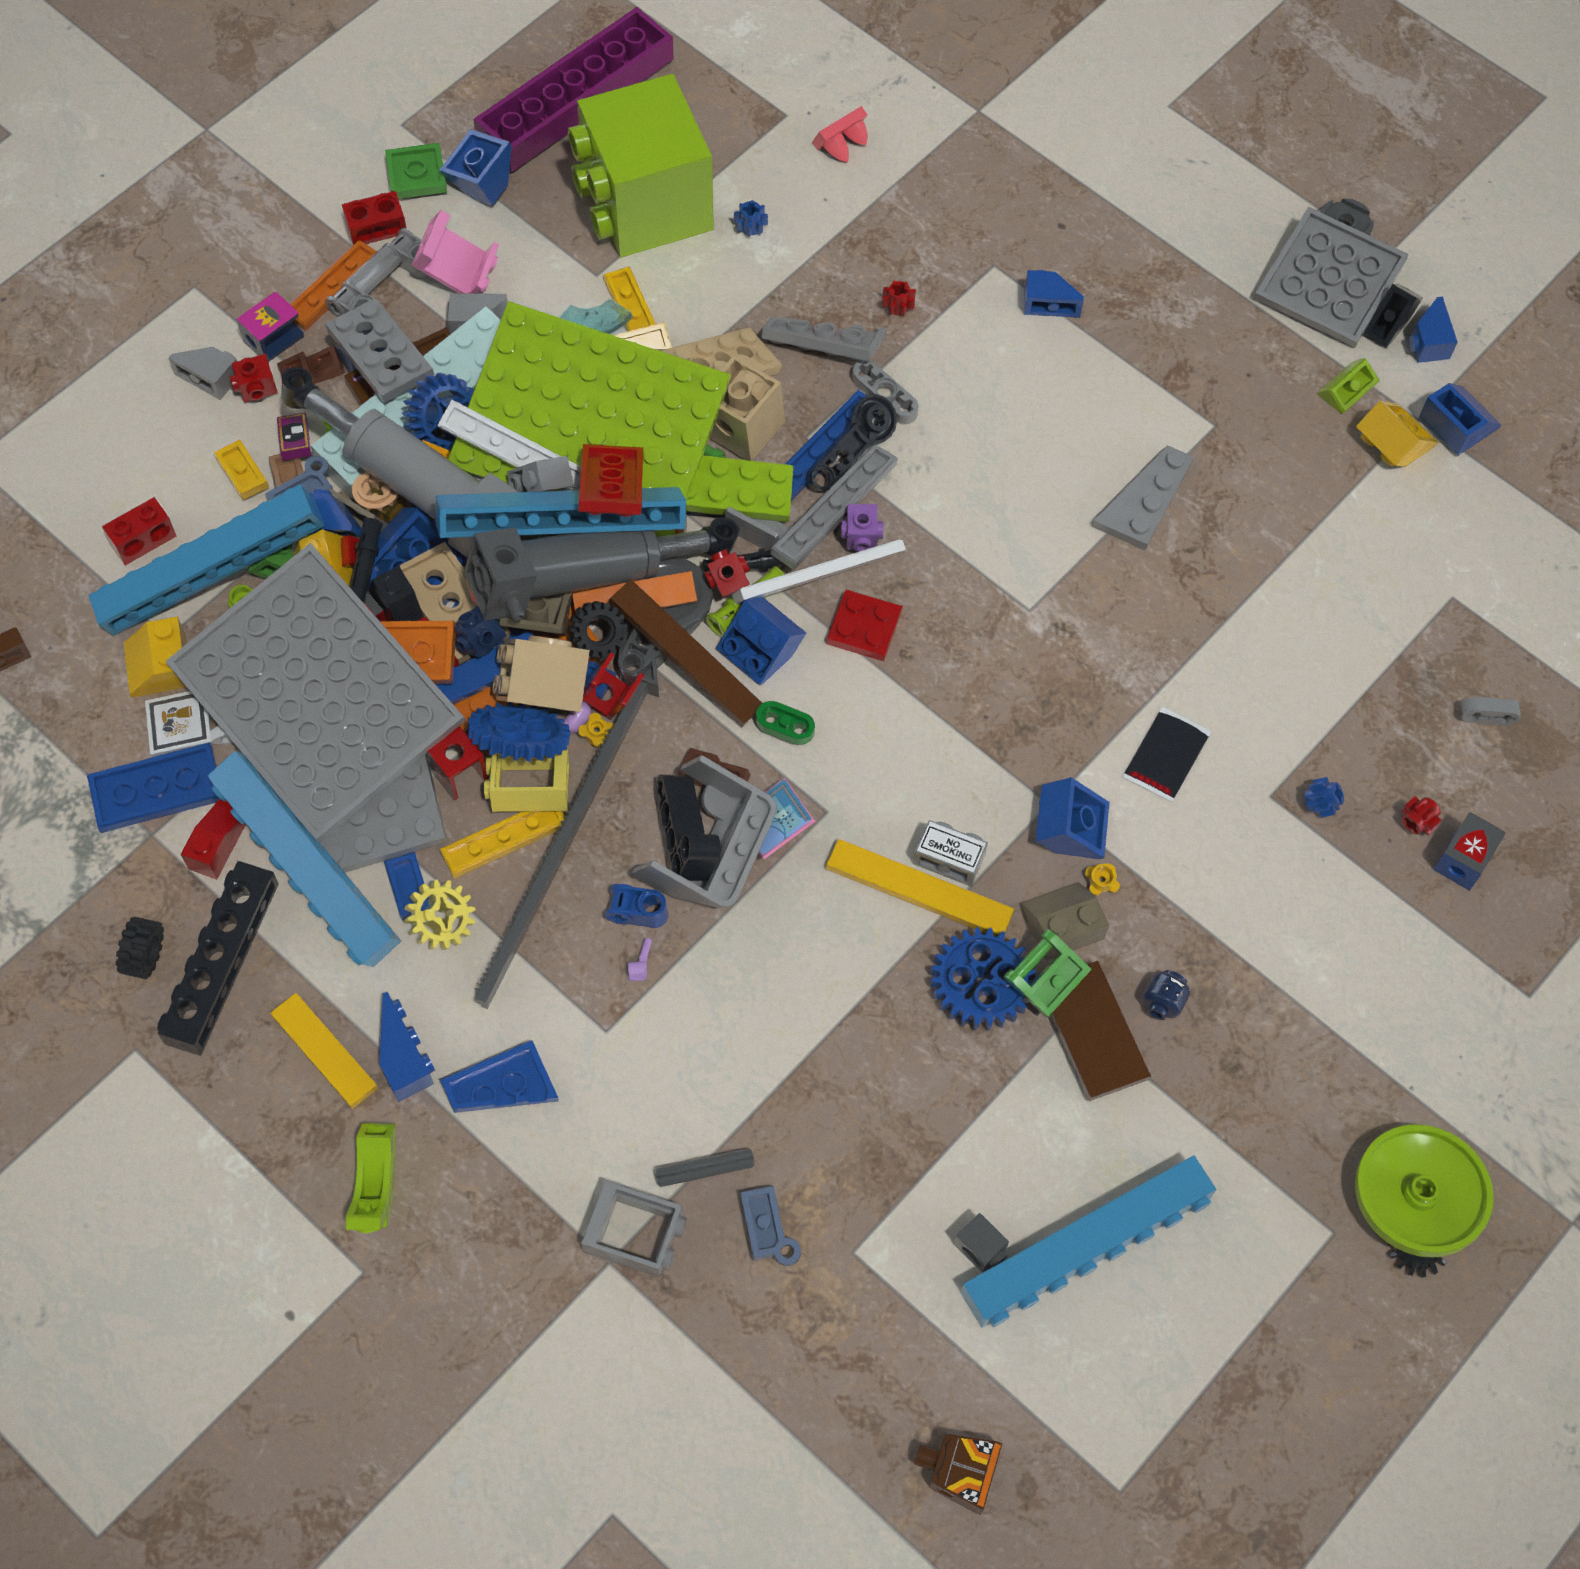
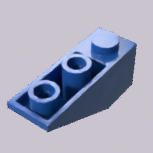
M385 992L383 993L380 1067L397 1101L400 1102L433 1085L430 1073L434 1072L435 1068L427 1053L422 1056L420 1055L416 1046L421 1044L413 1026L406 1028L402 1019L407 1017L399 999L392 1001L389 993Z

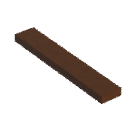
M632 579L610 598L609 603L619 609L618 611L738 725L743 727L756 714L757 708L762 702Z

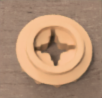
M367 471L361 473L352 485V495L357 505L365 507L368 511L378 509L381 512L383 507L387 505L393 506V501L399 498V494ZM370 486L377 490L381 489L383 495L372 494Z

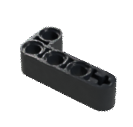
M661 774L657 777L655 792L671 870L689 881H708L720 858L721 845L719 836L717 834H705L693 778L689 775Z

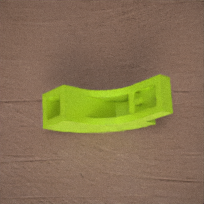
M362 1123L356 1137V1184L353 1200L346 1215V1230L372 1233L374 1231H381V1228H387L390 1217L396 1167V1124Z

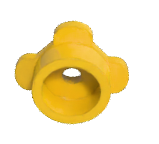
M591 713L587 723L579 727L578 733L581 737H585L589 744L601 747L600 743H603V738H606L605 734H608V729H613L614 724L603 720L599 713ZM599 728L600 731L595 732L594 729Z
M1109 863L1098 864L1095 867L1090 866L1086 869L1085 876L1090 881L1089 891L1093 895L1099 896L1101 892L1107 891L1116 893L1119 890L1120 883L1116 881L1117 874L1114 865ZM1101 877L1105 878L1104 882L1100 881Z

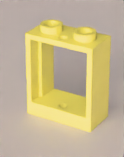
M568 746L567 750H562V755L554 754L553 759L543 756V761L535 757L531 758L530 762L522 757L514 761L513 756H507L503 759L499 753L493 754L492 757H486V773L490 775V780H485L484 795L485 799L491 800L492 812L568 811L570 769ZM503 770H554L553 787H502Z

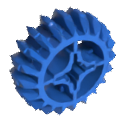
M441 372L436 373L435 376L425 375V382L421 380L416 381L417 390H408L412 396L411 400L403 401L405 405L409 406L407 411L402 412L404 417L409 418L403 425L406 429L411 430L410 433L421 441L425 440L452 451L456 440L455 436L448 432L434 436L431 432L434 429H439L437 425L451 400L468 408L474 390L467 386L465 380L458 379L456 375H446ZM445 390L450 391L452 394L448 398L444 397L443 399L438 398L436 395Z

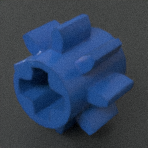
M753 200L743 204L740 203L739 211L734 212V222L737 223V231H742L748 236L763 233V225H768V214H765V206H760Z
M1328 777L1313 780V784L1309 785L1310 789L1305 791V802L1311 812H1320L1321 818L1336 815V810H1340L1339 806L1344 803V794L1341 786L1337 782H1329Z

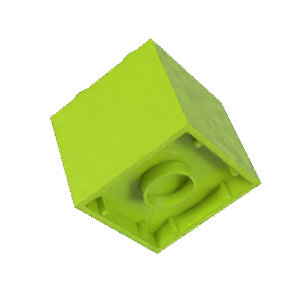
M673 73L577 100L579 125L568 128V137L576 160L578 162L583 160V163L572 166V175L580 198L592 196L597 204L590 207V216L599 240L611 237L620 258L714 230L712 154Z

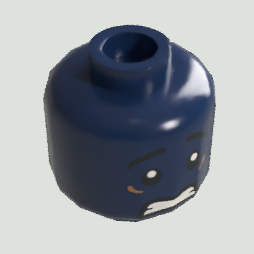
M1171 970L1154 974L1142 995L1143 1003L1148 1008V1014L1158 1020L1178 1017L1190 996L1187 980L1179 973Z

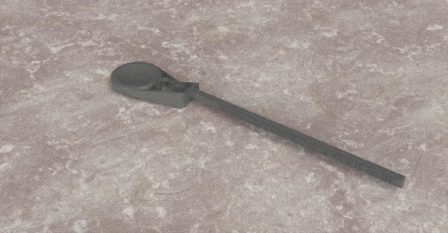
M677 557L660 559L659 571L655 577L692 571L697 602L662 608L691 635L710 612L713 600L712 588L701 567L691 561ZM625 618L623 619V622L627 623L628 627V620ZM634 628L628 639H623L621 642L624 645L621 649L619 648L620 680L625 684L632 681L640 672L644 674V677L626 706L622 709L613 729H608V734H605L606 738H603V743H600L599 753H595L596 757H593L591 767H588L589 772H586V777H583L584 782H581V786H578L579 791H576V796H573L572 806H568L567 816H563L562 826H558L560 831L556 830V835H553L554 840H551V845H548L549 850H546V855H543L544 860H541V865H538L539 870H535L534 880H530L531 885H528L530 891H525L527 896H523L524 901H520L522 906H517L519 911H515L516 916H512L514 921H510L511 926H507L508 931H504L506 936L502 937L504 942H499L501 947H497L498 952H494L495 957H491L493 962H488L491 968H486L488 973H483L485 978H481L482 983H478L479 988H475L478 993L475 998L476 1003L485 1009L489 1008L647 693L659 697L657 669L667 660V657L653 643L647 646L639 645L642 642H651L637 628ZM632 666L638 667V669L633 671L627 670V668Z

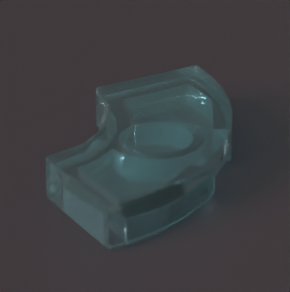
M608 299L602 305L589 309L570 305L559 318L610 334L624 326L633 317L630 311L615 301Z

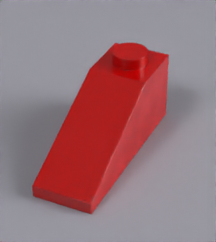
M219 799L195 826L181 852V856L189 870L216 880L246 826V823L241 824L232 815L231 810L233 807L227 800L222 801Z

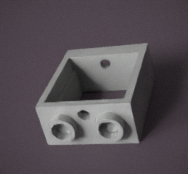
M605 1180L581 1243L583 1252L661 1278L663 1269L669 1270L674 1259L675 1250L671 1249L675 1236L681 1238L687 1218L682 1217V1205ZM616 1202L670 1219L655 1262L601 1244Z

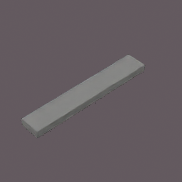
M874 444L771 548L770 555L795 570L847 516V505L859 504L897 465L898 458Z

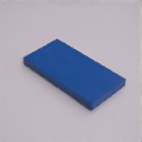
M211 743L87 774L99 832L104 833L216 803L220 798L213 792L212 787L214 784L207 777L217 767Z

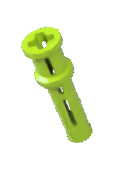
M774 566L753 584L782 576L784 573ZM733 597L725 600L722 608L706 616V622L710 629L719 637H723L741 608L742 603L735 605Z

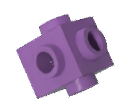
M877 504L847 505L846 521H841V538H847V550L860 552L877 546V539H883V521H878Z

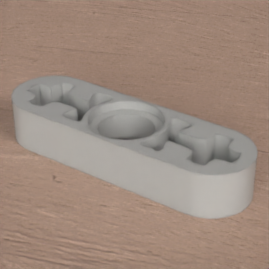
M857 362L854 365L853 383L864 394L880 395L877 392L880 388H889L893 391V394L885 398L895 408L897 422L900 424H910L916 420L919 404L910 393L874 362ZM861 372H862L863 374H868V373H870V377H869L868 375L860 376V373H861ZM900 406H901L903 409H907V408L909 407V408H910V412L907 411V410L900 411Z

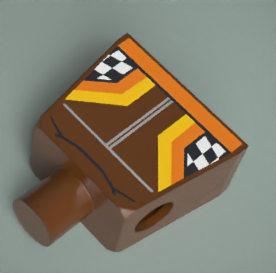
M945 1434L940 1450L920 1444L914 1465L934 1471L929 1486L930 1489L981 1515L986 1504L1002 1443Z

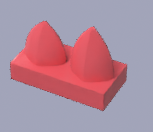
M862 106L819 131L812 143L818 151L825 148L833 157L847 163L849 160V150L843 135H846L855 143L866 145L868 133L863 121L867 117V113Z

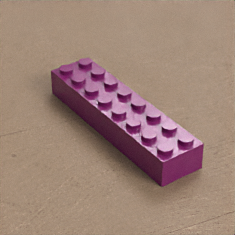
M635 7L473 119L475 131L510 142L512 149L509 171L512 173L568 134V128L579 125L577 100L640 83L674 60L673 36L641 9Z

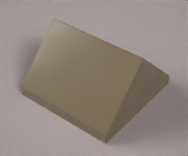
M572 592L531 598L522 620L515 621L512 616L500 618V626L567 635Z

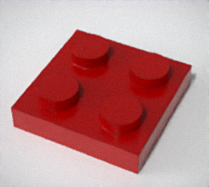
M846 589L827 637V645L884 662L903 606Z

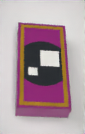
M306 412L277 417L282 460L312 456Z

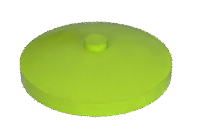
M1419 1124L1404 1125L1383 1133L1367 1148L1356 1171V1198L1367 1223L1387 1243L1412 1255L1443 1257L1465 1249L1482 1233L1492 1214L1494 1202L1493 1186L1484 1163L1467 1143L1452 1133L1437 1127Z

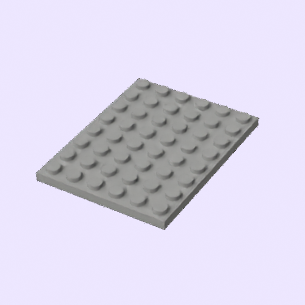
M311 543L165 661L319 843L422 758L430 748L466 721L464 716Z

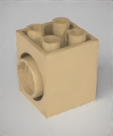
M733 355L720 370L731 374V380L709 438L742 458L753 461L785 423L782 387L780 381Z
M529 636L528 641L504 639V644H500L497 651V663H501L499 675L494 677L492 692L496 694V700L581 712L590 650L573 648L570 641L539 636Z

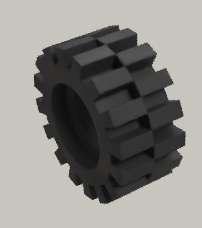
M599 601L587 602L583 604L584 607H578L575 610L577 612L576 615H571L572 625H568V631H571L570 641L575 643L573 646L579 649L590 650L589 656L595 658H605L610 652L613 654L617 653L616 649H621L624 645L621 643L622 640L627 638L624 629H628L627 623L623 622L625 617L622 613L618 612L619 609ZM602 618L607 622L609 630L603 640L596 642L589 638L587 627L593 619Z
M135 916L130 918V922L126 923V930L123 929L121 933L122 940H119L118 943L120 948L116 952V957H118L116 960L117 972L141 979H148L152 975V970L156 968V961H159L160 958L159 951L163 947L161 945V942L164 940L162 923Z

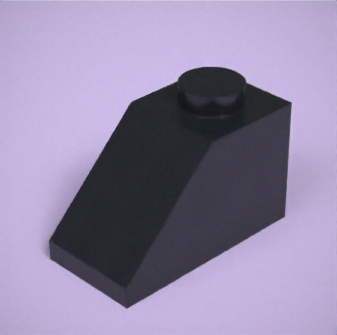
M1399 283L1392 284L1373 315L1364 335L1388 348L1408 323L1423 297Z
M400 566L372 579L368 591L384 610L387 621H418L423 618L415 591Z

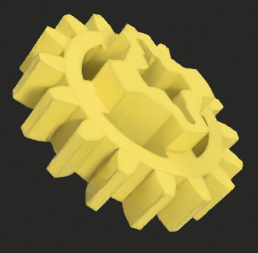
M437 879L430 883V888L426 884L419 887L421 894L414 892L409 896L414 904L405 906V910L411 912V916L404 919L405 923H413L414 927L409 931V934L418 933L420 935L418 944L429 941V949L433 950L440 943L442 950L450 948V942L457 946L462 943L460 936L467 937L471 934L466 926L475 924V920L470 918L469 914L476 909L472 906L468 907L466 904L471 899L470 895L464 897L460 895L463 888L461 885L451 889V881L447 880L440 887ZM429 896V906L426 910L421 911L423 902ZM447 897H449L450 899H452V900L455 902L456 905H454L452 902H450V901L447 899ZM438 910L439 913H445V918L436 917L435 912ZM459 918L458 926L451 933V930H453L452 923L455 919ZM424 924L433 930V933L427 930Z

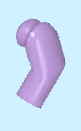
M583 701L581 712L571 711L568 717L565 718V724H569L570 733H578L579 727L585 725L589 720V715L592 711L589 705Z

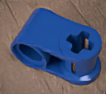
M614 884L611 886L612 900L610 909L606 910L604 916L610 922L649 928H659L667 922V903L665 896L660 891L632 887L626 884ZM652 905L660 906V909L654 913L646 911Z

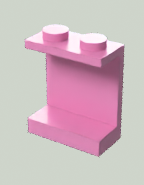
M440 210L429 222L411 266L457 293L477 294L479 292L482 294L489 283V278H487L488 271L491 272L497 263L498 257L495 254L499 244L494 242L486 251L480 249L445 228L450 215Z

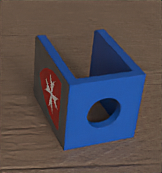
M1471 812L1468 813L1433 870L1470 891L1505 836V832Z

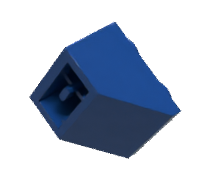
M1451 383L1428 396L1419 415L1457 456L1501 427V424L1463 386Z
M764 597L753 598L744 601L716 649L759 685H762L793 656L807 633Z

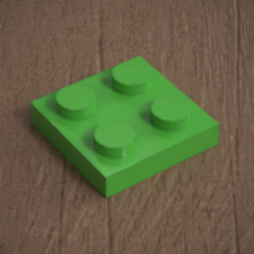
M440 143L385 150L391 192L396 191L398 199L447 193L445 176L439 171L443 166Z

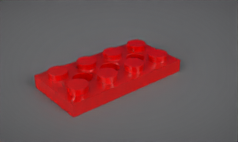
M583 444L578 511L591 515L602 513H615L624 517L641 515L643 447Z

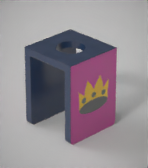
M273 292L236 319L243 342L258 356L266 354L268 362L304 337L303 331L292 322L298 318V312L277 292Z

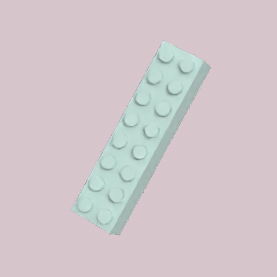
M484 307L423 357L433 368L434 375L439 372L446 375H456L458 379L465 380L468 387L475 390L501 320L489 308ZM445 390L436 395L438 398L443 399L444 397L448 398L452 394L450 391ZM406 391L383 403L379 396L375 394L352 412V414L360 419L369 410L376 409L410 432L411 430L406 429L403 425L409 418L404 417L402 412L407 411L409 408L403 401L411 400L412 396L409 391ZM332 428L311 445L313 456L324 457L329 465L327 475L354 501L352 485L355 479L366 470L344 456L343 447L347 436L336 428Z

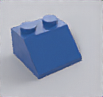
M1072 777L1043 784L1039 801L1036 842L1056 854L1103 859L1105 857L1110 802Z

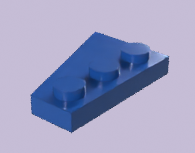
M533 1040L440 1080L454 1113L559 1101Z

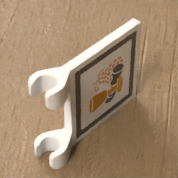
M191 691L145 701L149 748L152 757L209 742L211 745L234 743L220 726L211 730L210 714Z

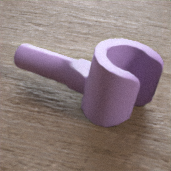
M649 938L644 939L639 961L628 962L629 981H642L647 977V957L652 940Z

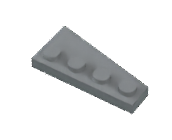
M771 317L762 328V339L771 340L775 344L795 345L802 350L813 349L823 351L830 356H846L857 362H870L885 341L887 328L877 327V332L863 331V325L851 324V329L836 328L834 326L835 323L823 322L810 326L808 320Z
M1167 445L1093 520L1092 527L1146 550L1191 467L1194 457Z

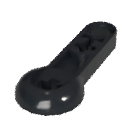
M872 394L865 396L857 402L853 409L850 425L806 473V483L811 490L816 492L829 490L870 446L882 443L892 436L896 429L897 416L895 408L888 399L881 395ZM877 413L879 415L877 418L878 423L873 424L874 416L872 414ZM837 453H842V463L835 464L832 468L828 466L835 462ZM818 470L823 471L826 475L824 486H819L815 481V473Z

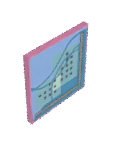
M785 778L765 792L774 799L776 814L759 850L764 859L816 822Z

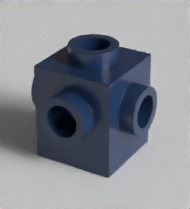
M478 606L462 614L456 622L454 629L456 647L462 653H468L478 658L489 654L494 646L507 636L502 626H500L498 619L484 620Z

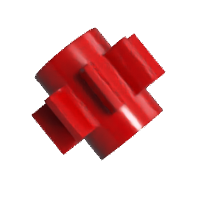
M893 280L889 288L883 287L882 307H888L890 315L905 316L908 308L914 310L916 289H910L907 281Z
M1414 796L1401 810L1404 814L1402 817L1403 825L1408 831L1416 835L1422 831L1427 836L1430 835L1442 821L1438 817L1441 814L1440 807L1434 800L1428 797H1424L1419 801Z

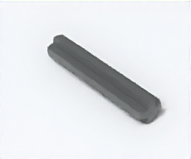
M747 1148L658 1167L655 1170L657 1184L660 1187L752 1168L754 1166V1157L751 1149Z

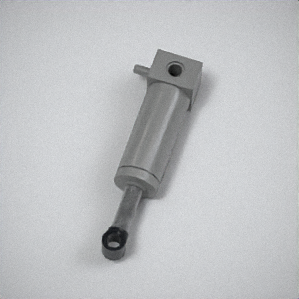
M292 367L285 370L282 374L281 398L286 406L292 409H308L346 435L347 438L343 447L344 456L434 519H436L435 495L518 492L491 472L480 482L376 409L369 410L359 419L319 391V387L312 383L311 374L306 369ZM473 537L449 538L448 544L468 558Z

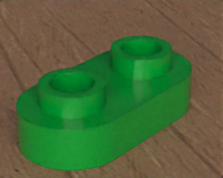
M766 701L757 708L756 724L763 732L796 745L806 744L814 737L815 722L809 714L776 701ZM773 717L776 719V721L770 723L766 721V719ZM800 728L803 729L805 732L802 734H797L794 732V730Z

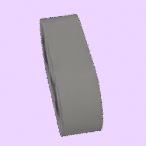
M1471 697L1461 702L1462 719L1468 723L1512 725L1518 723L1521 719L1520 704L1515 700Z

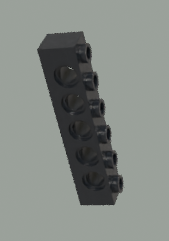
M237 861L234 869L227 873L224 881L225 889L221 897L217 898L213 903L211 909L212 917L208 925L204 926L199 933V945L195 954L190 955L186 961L185 975L182 982L173 989L170 1008L167 1013L160 1017L158 1022L157 1034L165 1045L199 1056L202 1055L279 885L273 871ZM242 896H249L247 901L243 903H236L238 898ZM237 924L233 930L229 932L223 931L227 925ZM223 952L222 957L218 960H210L213 954ZM210 981V984L205 989H196L201 982ZM197 1010L192 1018L183 1019L186 1012Z

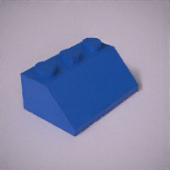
M418 507L403 508L380 533L378 541L379 555L375 557L369 587L372 579L443 542L448 545L451 551L455 548L448 544L447 538H440L436 525L423 510Z

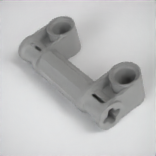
M401 228L398 231V236L391 243H385L364 265L341 284V289L333 297L328 296L325 299L328 309L336 317H339L374 299L368 294L398 266L419 279L429 278L430 276L411 266L422 240L408 229Z

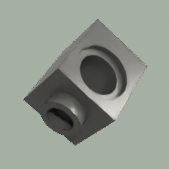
M981 1213L977 1214L956 1235L953 1243L981 1273L989 1266L993 1268L1002 1263L1008 1256L1005 1251L1009 1241Z

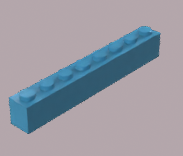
M301 484L289 488L283 494L270 501L262 502L258 507L247 513L238 515L222 526L207 531L199 538L180 545L176 550L155 558L151 563L128 572L124 577L110 584L103 585L99 590L88 595L98 625L115 636L319 530L325 525L314 497Z
M679 487L642 488L641 515L624 517L615 513L591 515L578 511L580 490L435 495L436 526L440 538L474 537L475 533L514 527L519 535L685 529L686 499Z
M234 751L207 776L214 784L212 787L213 792L222 801L227 800L233 807L231 810L232 815L241 824L246 823L252 830L250 833L251 838L260 847L263 848L265 846L271 853L269 859L273 865L281 871H286L291 877L288 882L292 888L299 894H305L310 900L307 904L310 910L319 918L324 917L329 924L327 927L329 933L339 942L343 940L349 948L347 951L348 956L357 965L376 966L402 942L322 844L315 840L244 754Z
M1195 1155L969 1280L963 1284L961 1294L981 1328L989 1323L992 1327H996L1010 1318L1008 1313L1020 1307L1024 1311L1039 1302L1038 1296L1049 1290L1051 1294L1062 1290L1069 1284L1067 1279L1078 1274L1082 1278L1098 1268L1097 1262L1106 1257L1109 1262L1117 1259L1126 1252L1125 1247L1133 1242H1136L1137 1245L1147 1242L1155 1236L1153 1231L1164 1225L1166 1229L1175 1226L1184 1219L1182 1214L1191 1209L1194 1213L1205 1209L1212 1203L1210 1199L1217 1189Z

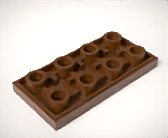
M1098 961L1087 964L1091 971L1051 1013L1054 1024L1089 1101L1145 1082L1151 1077Z

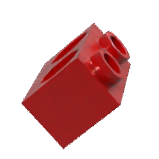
M396 191L381 193L376 196L342 204L345 221L353 245L358 240L365 244H370L397 237L398 231L401 228L407 229Z
M155 497L102 526L110 546L125 566L177 537L169 516Z

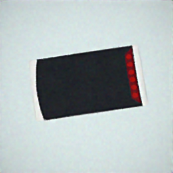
M1164 707L1161 708L1123 777L1169 801H1173L1211 731Z

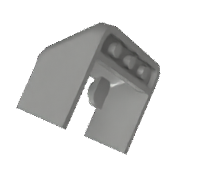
M701 755L683 764L680 771L706 785L701 797V804L706 813L717 819L711 834L719 836L721 852L720 858L708 881H689L654 860L634 868L632 874L674 898L716 908H725L734 904L741 893L775 817L776 804L769 794Z

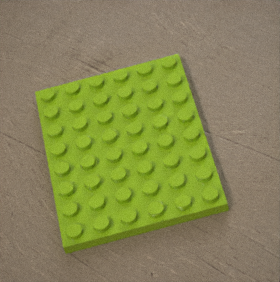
M508 301L468 408L561 457L567 456L569 461L579 466L582 463L583 444L643 447L642 488L679 487L687 500L729 386L731 374ZM457 437L448 459L472 476L484 479L491 472L506 484H508L509 478L507 472L516 469ZM676 529L653 531L656 537L674 535Z

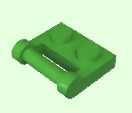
M1047 929L1041 935L1042 940L1014 970L1010 969L1004 975L1005 980L1016 988L1045 1017H1049L1091 971V968L1053 931ZM1053 948L1058 955L1029 985L1024 978L1046 953Z

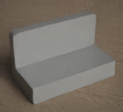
M728 507L725 511V517L738 525V536L760 548H765V551L771 550L790 529V527L778 521L750 518L731 507Z

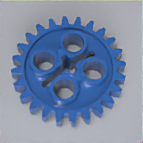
M508 702L507 706L496 703L495 707L485 705V709L477 708L476 713H471L467 732L468 738L472 739V744L480 745V750L490 749V755L499 753L503 759L507 756H513L514 761L522 757L530 762L533 757L543 761V756L553 759L554 754L562 755V750H567L571 730H569V724H565V719H557V713L547 714L548 709L538 710L534 705L528 708L524 704L514 706L511 702Z
M976 927L974 936H970L966 930H963L962 940L952 935L950 939L951 946L943 943L941 946L943 955H935L934 962L937 965L932 966L931 974L936 977L931 979L930 985L939 989L934 992V999L944 998L940 1006L941 1011L951 1008L950 1019L952 1020L960 1015L962 1017L961 1026L963 1027L971 1020L973 1021L974 1030L978 1029L980 1022H985L987 1030L990 1031L994 1021L1003 1028L1005 1017L1015 1022L1017 1018L1016 1011L1024 1014L1026 1010L1025 1003H1030L1016 988L998 976L999 973L1008 972L1010 969L1014 970L1024 960L1022 957L1026 951L1025 947L1014 948L1016 938L1008 942L1004 941V931L998 937H994L993 930L990 927L986 935L981 934L979 927ZM982 953L988 960L983 962L977 961L972 955ZM997 958H1000L1002 961H1000L995 967H993V969L990 972L989 979H983L979 986L976 988L975 993L972 995V997L970 999H966L964 996L969 994L971 990L975 988L977 979L983 978L990 969L992 963ZM1032 969L1024 978L1029 985L1033 982L1031 979L1035 978L1036 970ZM963 976L968 980V983L959 985L953 981V978ZM986 995L991 997L994 1003L989 1005L983 1004L978 998Z

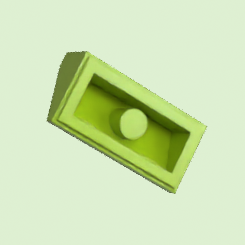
M1362 358L1351 362L1317 393L1324 401L1342 414L1380 380L1367 359Z

